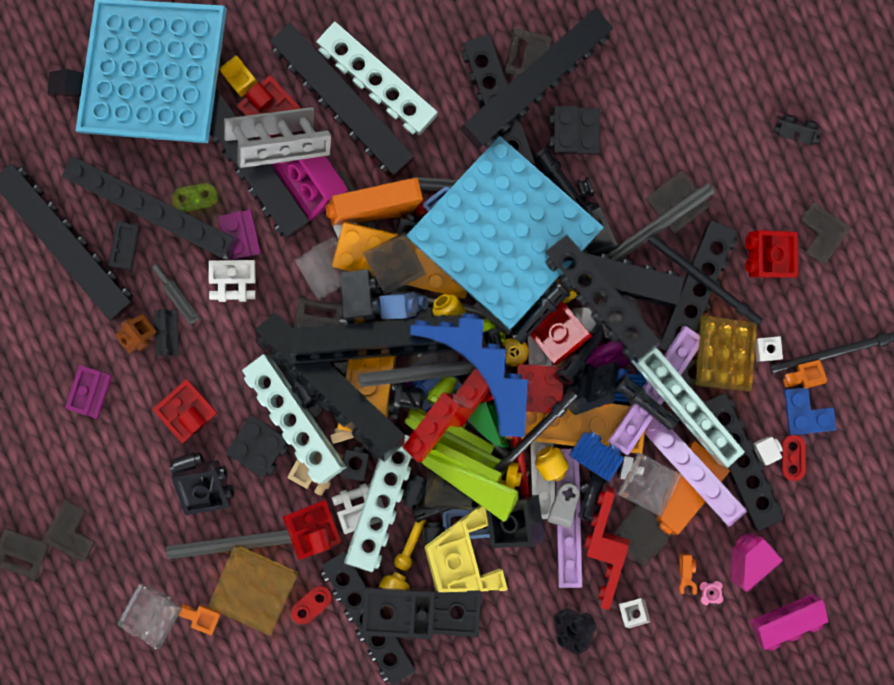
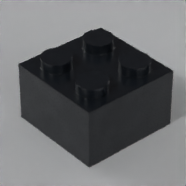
M368 269L341 273L344 319L352 323H365L370 320L381 321L379 296L383 295L381 282H378L376 276H373Z
M539 495L518 496V500L506 521H502L486 509L491 548L535 546L545 540Z

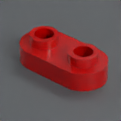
M789 435L781 442L783 450L781 451L783 457L781 458V473L787 480L799 481L806 473V445L801 437ZM791 442H794L796 445L793 451L789 449ZM791 465L796 467V471L793 474L789 472Z
M318 585L310 590L292 607L291 616L293 620L302 625L312 621L331 603L332 593L330 589L324 585ZM322 594L324 596V601H317L316 595ZM300 609L306 610L307 615L305 617L299 615Z

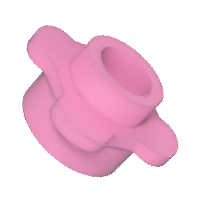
M702 582L699 588L702 590L700 600L704 605L709 603L720 604L723 602L721 582Z

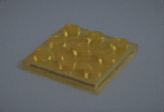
M701 316L696 386L752 392L757 325L752 322Z
M235 545L208 608L271 636L298 576V572L239 545Z

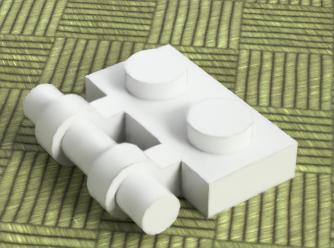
M209 261V284H218V291H209V299L218 300L219 302H226L227 300L247 302V300L256 299V290H247V284H256V261ZM226 284H239V291H226Z
M364 483L359 485V488L348 492L344 490L339 492V495L331 497L334 506L344 504L345 510L337 512L344 534L355 531L364 504L352 507L350 500L362 496L365 501L370 484L366 485ZM381 497L377 498V505L380 508H384ZM376 517L371 518L369 525L380 522V520Z

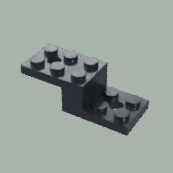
M413 585L412 590L365 587L362 635L432 639V634L479 637L481 591L438 592L433 586ZM382 607H391L394 611L391 618L382 617L380 614ZM452 607H462L464 610L463 615L459 618L453 617L450 613Z

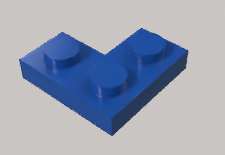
M808 388L784 390L789 435L836 431L834 408L811 410Z

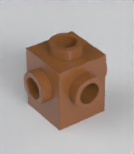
M141 314L134 319L128 318L121 323V329L115 336L128 353L136 349L140 352L150 345L149 340L157 331L144 314Z

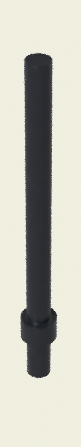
M653 234L649 238L648 242L735 308L734 311L741 317L744 315L757 326L763 321L762 317L749 308V304L743 300H738Z
M885 332L875 334V337L772 364L770 365V370L774 374L816 360L822 361L874 346H887L889 342L894 341V332L887 334Z
M571 390L560 402L557 401L551 407V411L493 469L502 473L558 417L561 418L568 411L567 408L579 395L574 390Z

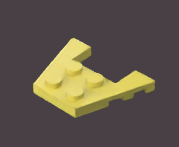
M477 506L424 546L435 588L438 592L508 590L503 570L497 569L483 575L479 574L469 532L488 526L487 512L483 506Z

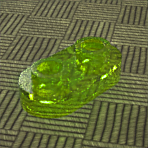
M208 183L176 189L171 196V201L174 207L182 211H189L214 205L217 201L218 193ZM208 191L209 196L205 199L202 198V192ZM186 195V201L183 203L179 202V197Z

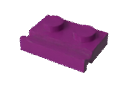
M251 209L218 216L221 230L239 239L230 260H238L261 254Z
M610 341L595 348L585 364L591 363L594 368H598L615 362L619 367L630 364L631 361L622 353L624 348L618 341L616 343Z
M79 365L65 409L98 419L113 375Z

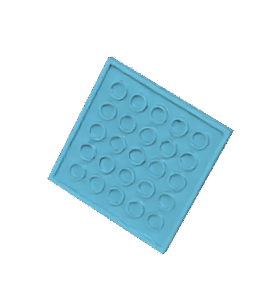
M95 0L75 131L84 134L208 143L227 8L221 5L138 0Z
M499 136L406 235V238L505 327L511 330L560 276L557 271L552 272L545 264V251L566 234L583 251L604 227ZM566 261L563 267L567 269L572 261Z

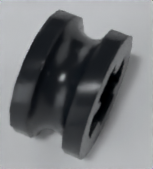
M585 177L584 181L577 180L581 198L586 199L587 195L593 197L594 192L589 177Z

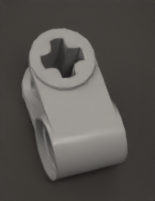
M563 482L559 485L547 522L570 529L579 498V491L575 484ZM569 487L574 495H569L568 499H566L562 492L563 490L567 491Z

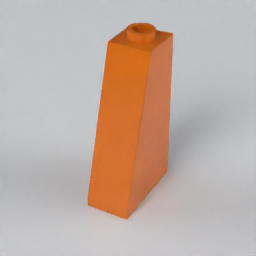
M418 178L334 195L326 205V215L331 219L332 226L342 225L343 221L359 223L398 218L400 214L405 216L406 212L413 213L423 200Z
M696 441L688 443L687 446L722 482L730 470L719 465L709 452ZM678 470L675 472L656 517V521L660 523L658 527L667 535H679L705 503V500Z

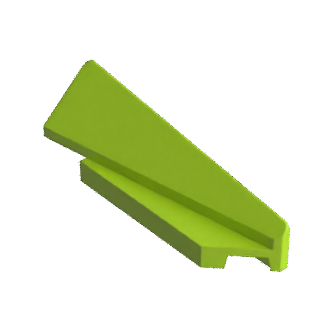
M410 409L405 423L415 430L427 413L421 409ZM449 426L438 441L492 469L501 461L490 455L495 447L494 445L460 427ZM509 466L501 473V477L506 473Z
M439 442L436 443L422 462V464L502 521L507 520L518 500V491L501 484L502 477L500 472Z

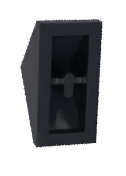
M69 69L49 72L47 94L80 98L84 73Z

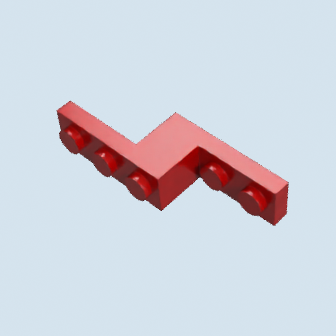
M476 368L456 394L446 392L441 394L402 446L417 462H423L449 426L462 428L490 391L486 381Z
M607 486L606 492L601 491L597 505H600L601 509L599 514L594 513L591 526L595 527L593 536L588 534L584 548L588 549V557L610 563L605 574V578L609 579L607 586L601 587L598 599L602 600L600 608L610 610L630 543L629 539L604 532L616 488Z

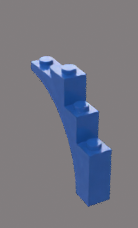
M464 314V318H458V327H453L454 323L439 322V326H430V321H416L415 325H410V335L426 337L444 343L461 353L476 367L486 381L494 398L500 436L525 437L528 380L522 379V374H508V378H504L506 350L500 349L499 344H486V348H482L483 319H478L477 314Z

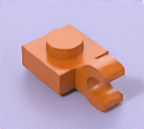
M820 360L798 365V372L786 374L785 379H783L785 388H791L802 383L803 388L806 389L826 384L827 377Z
M679 553L680 584L678 590L680 594H684V587L687 585L692 587V594L697 593V586L691 580L692 573L696 572V560L692 559V555L689 553Z
M182 604L178 616L193 621L190 628L211 636L221 615V612L203 605H199L198 609L195 610L185 604Z

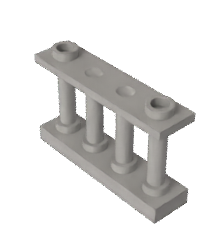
M313 107L224 119L225 141L238 140L239 142L238 165L240 168L330 155L331 135L328 131L315 132L313 129ZM304 131L306 134L293 135L292 132ZM282 134L284 137L271 138L270 135ZM259 136L261 140L248 141L247 139Z

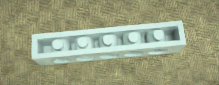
M335 21L316 41L319 47L318 52L327 60L331 57L336 62L335 67L344 75L348 72L353 77L352 82L361 90L366 88L370 92L369 97L378 105L383 103L387 107L386 112L395 120L400 118L404 122L403 127L412 135L417 133L420 136L438 116L437 111ZM345 46L348 48V51L345 55H338L336 53L337 48ZM357 61H362L365 63V67L362 70L353 69V64ZM373 76H379L382 78V82L374 86L370 84V79ZM390 91L399 93L398 99L394 101L387 99L386 96ZM405 107H415V114L412 116L404 114Z
M657 348L638 364L634 360L631 361L719 465L728 468L744 453V450Z
M261 355L242 370L245 374V382L258 393V401L262 406L268 408L271 413L269 415L270 419L283 430V438L288 444L293 445L296 450L295 455L297 459L308 467V475L314 482H318V484L326 483L347 468L308 409H304L301 406L302 401L297 393H293L291 384L271 355ZM266 377H269L271 384L266 389L264 387V380ZM281 395L284 402L281 407H278L276 399ZM292 414L296 416L294 426H291L289 423V417ZM304 433L309 435V442L306 445L301 440ZM317 452H320L322 455L320 464H317L314 460Z
M405 435V442L410 436ZM402 447L396 451L401 453L403 457L400 464H395L391 457L385 462L380 458L378 459L344 564L368 572H373L374 568L378 569L382 556L379 555L381 546H386L389 533H386L388 525L393 524L396 516V511L393 509L395 503L400 502L404 489H401L403 480L408 479L411 467H408L410 458L413 457ZM387 473L395 477V484L393 486H388L384 481ZM380 495H384L388 499L386 508H380L377 505V498ZM373 517L378 518L381 522V526L377 531L372 530L369 525ZM366 539L371 540L374 545L370 553H366L362 549V543Z

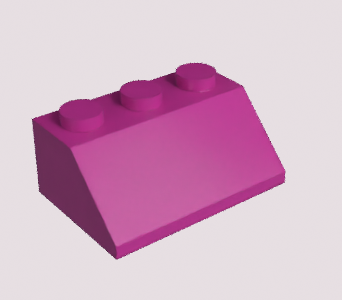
M326 156L279 162L272 165L309 221L326 211V205L332 196L348 192L345 183L338 176Z
M746 533L742 534L735 541L736 545L732 551L731 581L746 592L783 561L765 539L752 533L748 535Z
M809 594L754 618L749 622L760 647L764 650L772 651L781 646L780 643L786 640L790 642L802 637V633L809 630L810 632H816L822 629L823 624L828 623L823 599L814 594Z

